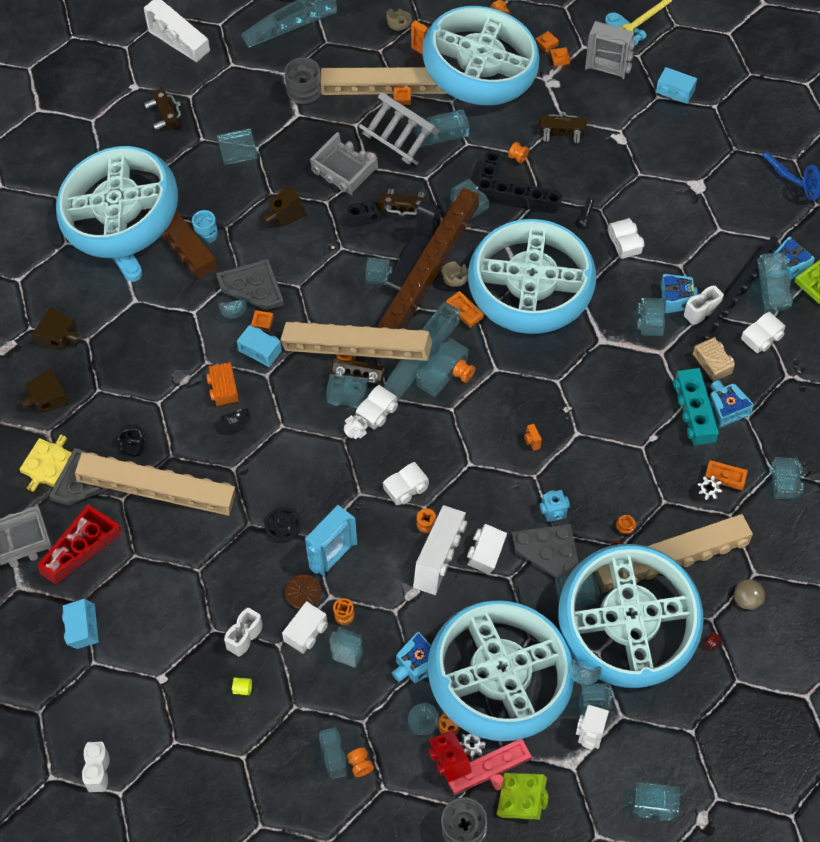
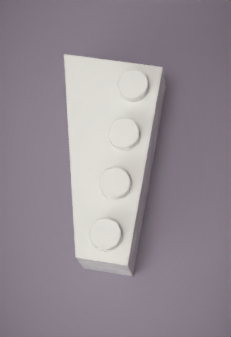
M152 0L144 7L150 33L195 62L210 51L208 38L164 1Z
M443 505L416 562L413 588L433 595L437 594L442 578L447 571L448 563L453 558L454 548L459 545L460 533H464L467 521H464L466 512Z

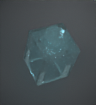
M368 258L365 271L366 283L386 285L393 271V267H390V260Z

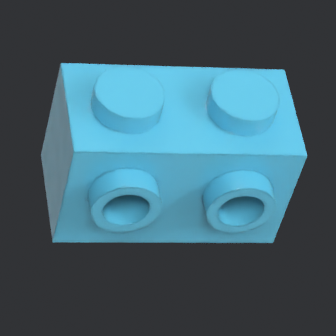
M665 67L658 80L656 93L688 104L695 91L697 78Z
M251 325L246 328L237 340L239 352L268 367L272 365L282 352L281 342L277 337L270 336L260 328H254Z
M82 599L63 605L62 619L65 624L64 639L66 644L79 649L99 643L95 604Z

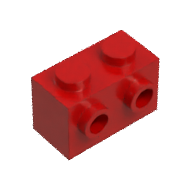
M453 730L429 739L431 749H428L433 762L437 761V770L440 776H445L448 783L472 773L469 759Z

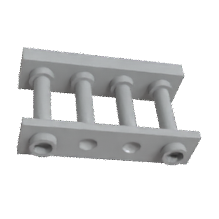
M381 92L378 98L383 101L381 103L382 106L368 128L362 124L359 125L364 130L362 134L370 139L373 136L403 156L402 160L407 164L414 163L418 165L413 156L427 135L432 133L437 136L440 130ZM392 107L395 109V115L380 137L373 131L386 111ZM404 116L409 118L408 124L395 144L392 145L387 142V138L399 120ZM419 125L422 127L421 133L406 154L399 150L413 127Z

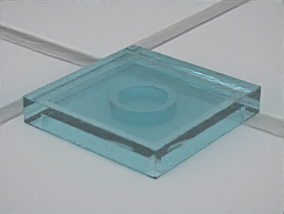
M251 128L217 135L224 165L258 158Z

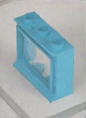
M339 505L305 538L309 568L314 573H320L322 576H325V571L328 572L351 546L358 545L355 517Z

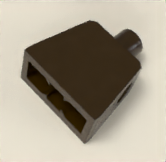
M290 185L268 201L271 211L264 214L263 218L267 224L277 220L280 226L283 227L305 217L306 212L298 194Z
M52 307L49 308L33 332L36 344L61 350L66 349L69 342L78 344L82 338V334L76 332L77 328L74 320Z
M51 368L28 382L25 386L29 395L19 399L24 409L35 405L39 413L51 411L69 404L67 396Z

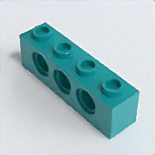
M700 368L677 371L673 385L674 389L678 390L679 406L683 407L682 416L684 423L687 422L688 438L692 439L693 446L716 443L719 432Z

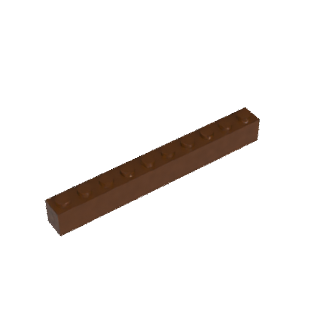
M462 187L377 328H406L479 207L478 193Z

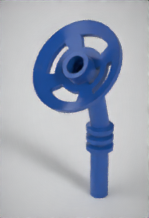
M768 151L763 154V157L775 168V172L780 177H785L802 187L808 199L816 200L819 197L820 172L815 165H808L804 171L803 178L800 179L790 173L789 169L783 163H779Z

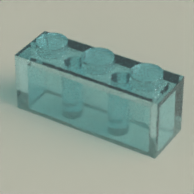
M464 109L423 118L440 131L437 136L432 133L427 135L420 147L469 136V122ZM419 125L414 126L416 139L421 133L422 127Z
M784 252L762 254L757 259L764 312L786 311L793 303V296L790 294L789 289L791 281L787 275L788 260L785 258Z
M451 338L446 343H442L435 356L432 355L427 365L417 372V387L436 397L453 377L452 372L455 365L461 359L468 360V348Z

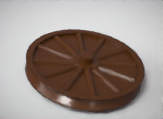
M297 575L290 579L285 587V596L288 603L297 609H301L306 601L314 606L321 598V585L311 575Z

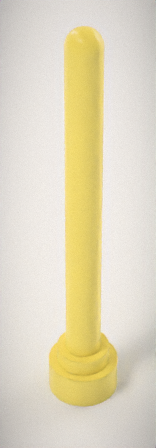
M662 0L632 23L623 24L619 28L633 32L636 27L663 9L672 0Z

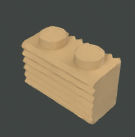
M715 337L694 347L693 355L712 382L732 374L735 365L734 360L726 354L723 344L718 342Z

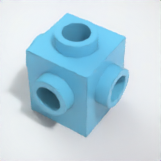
M562 490L547 492L543 495L542 503H540L541 512L545 514L547 523L566 518L567 510L570 508L568 497H564Z

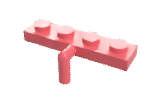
M523 739L516 740L470 762L472 773L448 784L454 796L489 779L494 788L500 790L503 786V776L499 774L531 760L532 756Z

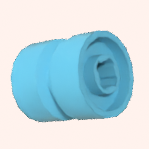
M207 210L195 213L192 217L194 233L203 244L212 243L218 237L214 214Z

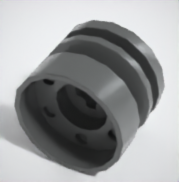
M297 58L290 61L284 69L288 97L299 104H309L316 101L321 95L319 65L309 58Z
M463 797L449 802L444 808L441 824L442 834L446 842H483L485 840L488 825L487 814L480 803L474 799ZM461 823H465L468 826L467 831L461 828Z

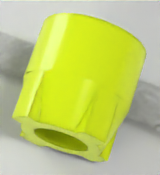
M234 677L232 685L233 694L250 695L252 679Z

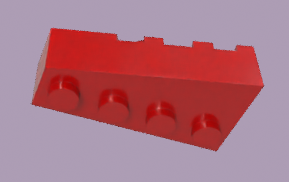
M88 504L38 564L39 573L54 584L59 583L121 535L120 525Z

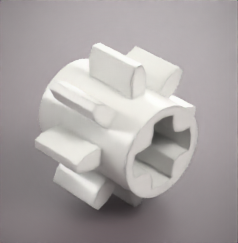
M350 416L345 420L347 424L344 426V431L348 437L357 439L367 434L365 430L368 424L362 416Z
M712 476L711 480L703 477L704 482L698 483L702 489L699 491V494H706V500L710 498V495L717 499L716 494L723 492V490L719 489V485L722 482H715V476ZM712 482V486L715 488L714 491L709 492L706 486L711 485Z
M471 733L467 736L462 734L464 742H460L471 760L477 754L482 756L480 748H485V742H480L481 737ZM471 742L474 743L473 748L470 747Z

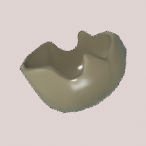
M389 9L386 12L387 24L392 30L401 31L407 29L412 23L411 14L399 9L397 12H394L393 9Z
M452 261L442 266V278L447 285L459 287L468 281V268L465 264L459 266L456 261Z
M745 579L736 585L733 597L736 604L741 608L755 610L764 604L765 590L759 582Z

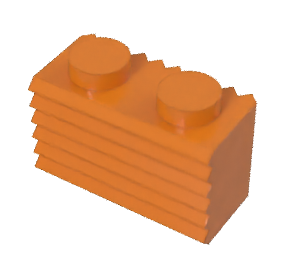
M231 362L209 366L210 373L206 374L208 385L213 386V389L209 390L211 401L215 400L216 406L239 402Z

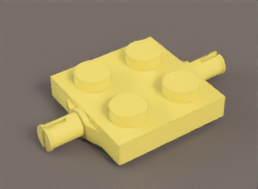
M60 435L56 443H49L40 438L36 442L20 468L21 473L32 479L27 487L29 491L35 492L39 483L52 487L55 486L72 453L62 448L67 440L65 436Z

